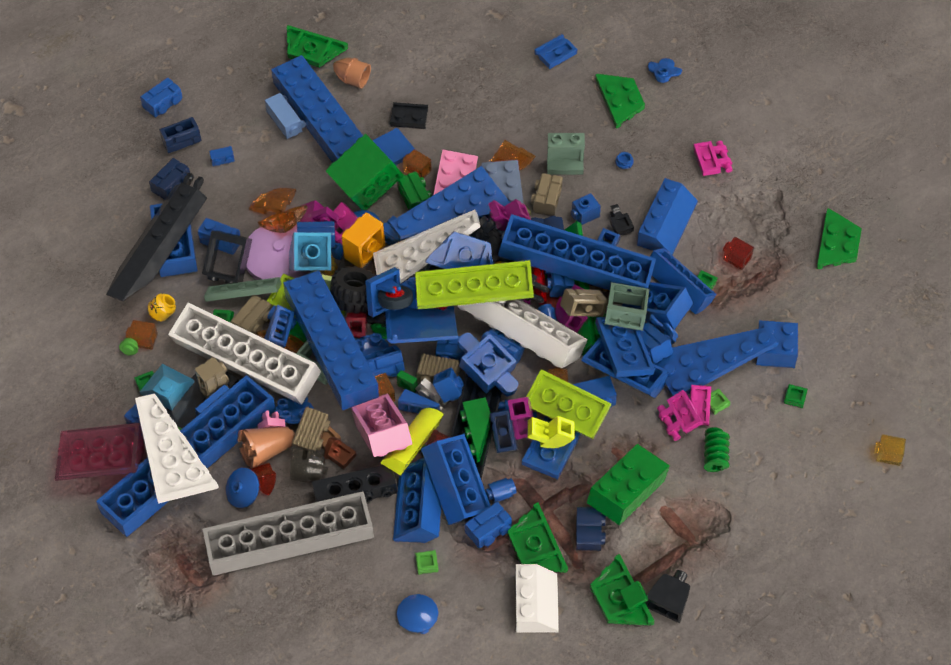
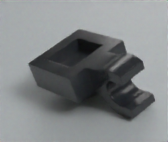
M618 204L610 206L612 209L610 211V223L614 232L619 235L633 232L634 225L628 213L622 214Z
M483 216L480 219L481 227L469 236L487 241L490 238L488 233L495 227L496 223L493 219L489 221L486 216Z

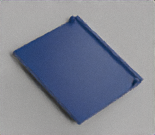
M449 306L445 310L436 308L416 310L406 307L395 311L390 309L385 311L387 341L389 343L458 339L454 306Z

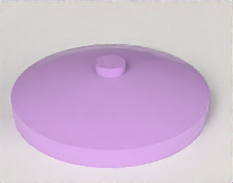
M283 221L269 223L258 228L248 237L252 239L246 269L254 279L281 278L283 273L293 278H298L311 272L289 271V249L293 233L297 232L296 223Z

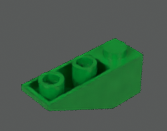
M486 397L463 402V410H460L461 420L466 422L467 427H464L466 438L470 439L472 443L469 444L472 456L475 455L477 463L480 462L491 425Z

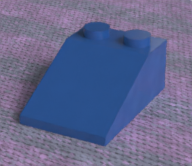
M650 282L645 321L650 322V315L653 314L660 323H668L675 330L693 305L686 287ZM625 303L622 305L623 307L641 310V306Z

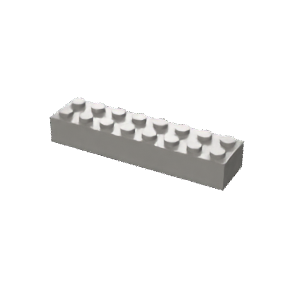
M364 491L202 529L213 576L374 538L373 526Z

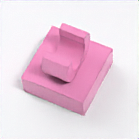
M265 411L262 414L263 421L258 424V428L285 427V419H279L278 412H274L271 418L269 411Z

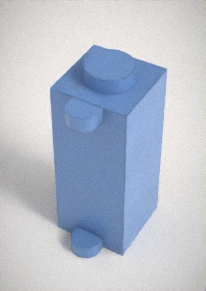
M278 93L265 100L266 110L288 139L303 132L302 128L306 126V122L304 120L301 121L288 104L286 95Z

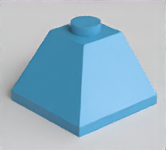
M294 232L289 249V271L331 270V233Z
M161 364L141 389L140 394L143 396L155 394L162 405L172 411L192 386L194 380Z

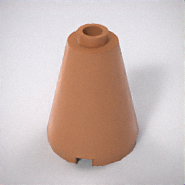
M288 427L239 430L238 442L242 441V447L239 449L245 464L248 467L251 466V469L290 448L295 433Z

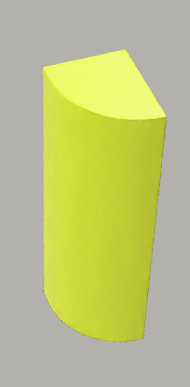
M433 408L422 409L408 426L412 445L407 446L403 450L388 452L381 461V464L401 476L437 429L444 414Z

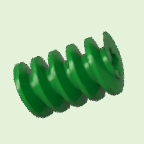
M717 427L705 430L704 469L708 472H719L729 468L730 465L728 462L730 459L728 455L730 452L728 448L730 445L728 441L730 435Z

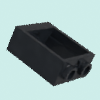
M211 230L202 274L207 275V279L213 281L223 279L226 284L243 282L252 239L218 230ZM220 240L242 245L236 276L213 271Z

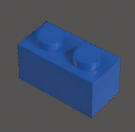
M231 146L209 151L213 166L235 162Z

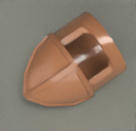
M344 58L333 63L335 74L345 84H350L360 89L366 85L371 72L370 64L358 61L357 58Z

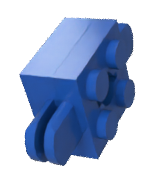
M471 333L462 334L458 341V348L465 354L460 362V367L485 393H488L496 386L505 396L515 394L519 383L510 373L515 369L517 361L491 334L486 336L481 342Z

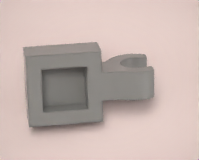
M426 378L415 388L419 395L436 403L439 401L443 402L433 384Z

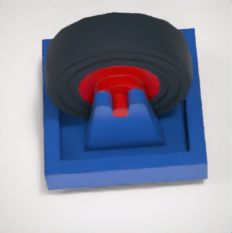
M395 267L365 281L368 315L372 317L389 309L395 311L406 308L413 301L411 289L400 286V272Z

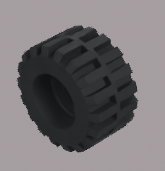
M347 266L346 268H340L339 271H335L331 279L330 292L339 309L355 314L366 312L368 306L365 281L376 275L372 274L370 270L358 268L357 266Z

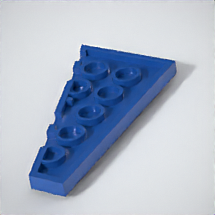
M480 166L390 222V226L401 240L412 237L472 210L477 212L479 218L489 216L491 211L489 203L493 200L503 206L510 202L485 169Z
M769 327L672 347L673 353L666 358L663 357V360L655 365L668 371L665 384L672 396L682 390L688 395L691 393V385L704 386L779 344Z

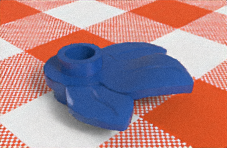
M663 58L659 63L652 61L648 63V70L654 73L655 79L658 82H668L671 77L679 76L682 73V69L674 67V61L669 58Z
M653 314L650 315V323L674 344L678 338L676 331L668 323L662 324Z

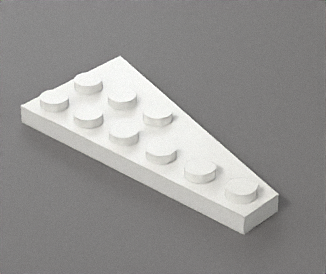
M472 210L374 252L376 274L379 275L395 267L399 269L401 284L428 264L425 262L426 258L453 231L470 235L480 228L477 212Z
M155 394L135 398L158 503L218 489L217 482L209 474L208 469L200 461L198 455L183 433L180 432L174 420L171 419Z

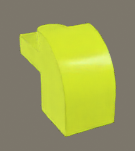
M557 416L548 423L531 417L528 420L527 438L539 441L540 447L543 448L563 447L574 440V421Z

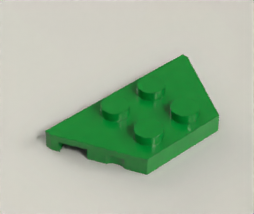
M287 25V54L290 59L302 55L309 65L320 68L348 49V43Z
M595 74V80L616 129L620 128L621 123L625 120L632 119L635 114L645 109V103L634 78Z
M829 208L826 211L816 269H823V266L830 264L838 266L843 263H853L857 260L862 228Z
M539 502L533 505V509L524 514L519 519V522L507 531L509 540L520 564H537L553 572L566 573L568 572L566 562Z
M618 554L615 556L614 561L601 572V575L590 584V590L607 623L652 626L655 621L646 603L639 605L633 610H629L620 591L634 583V580L621 555Z

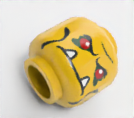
M160 293L148 303L147 308L151 318L161 322L167 320L175 312L176 305L172 296Z

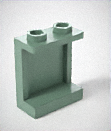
M548 133L547 174L583 175L584 133Z

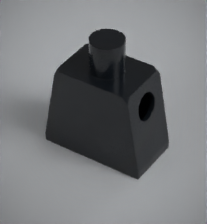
M676 570L673 577L663 574L647 594L648 601L645 603L648 609L680 623L691 587L685 583L688 575L682 570Z

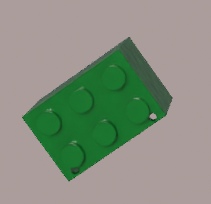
M366 133L358 138L356 143L326 170L329 176L361 210H368L404 176Z

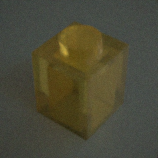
M881 435L880 441H876L874 453L877 454L876 461L900 466L904 457L906 439Z

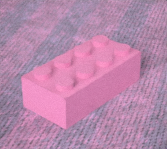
M442 150L433 195L476 170L478 156Z
M388 394L351 407L355 425L374 457L385 456L388 452L403 450L407 446L412 445L407 422Z

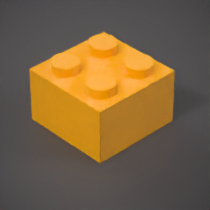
M367 212L357 218L355 223L342 234L344 259L358 268H363L374 257L373 253L385 246L383 223Z

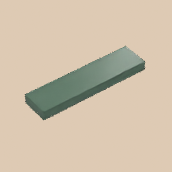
M280 277L209 286L204 298L207 302L278 292L281 279Z

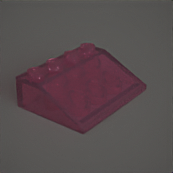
M140 423L61 431L55 481L136 473L144 454L145 445Z

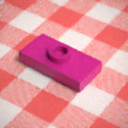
M691 385L690 401L703 422L700 426H709L711 386Z

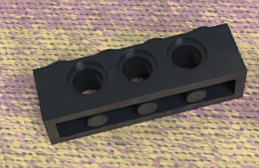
M384 465L312 481L316 502L364 491L366 502H370L375 498L390 497L393 494H397L393 471Z

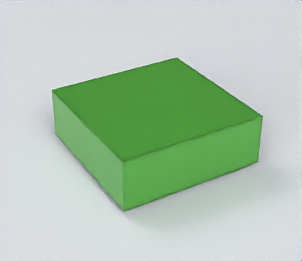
M719 388L711 392L710 411L714 415L730 406V401Z
M436 550L415 553L418 575L439 572Z

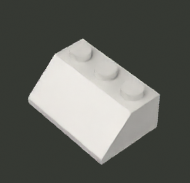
M516 564V633L558 632L557 573L537 564Z

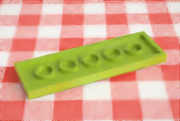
M530 260L415 272L418 309L534 298Z

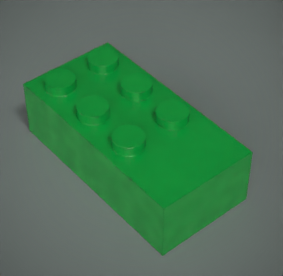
M636 444L591 487L587 504L620 526L665 481L670 465L639 444Z

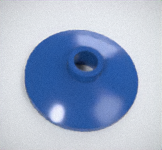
M248 468L235 470L229 476L226 483L228 501L237 508H246L255 501L259 492L257 475Z

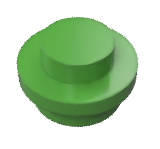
M125 338L119 345V349L125 355H135L139 349L137 341L132 338Z

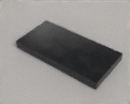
M225 372L229 378L227 385L230 389L239 382V379L229 372ZM196 373L191 378L194 380V383L171 411L164 407L177 427L182 429L196 418L195 408L206 400V397L200 391Z

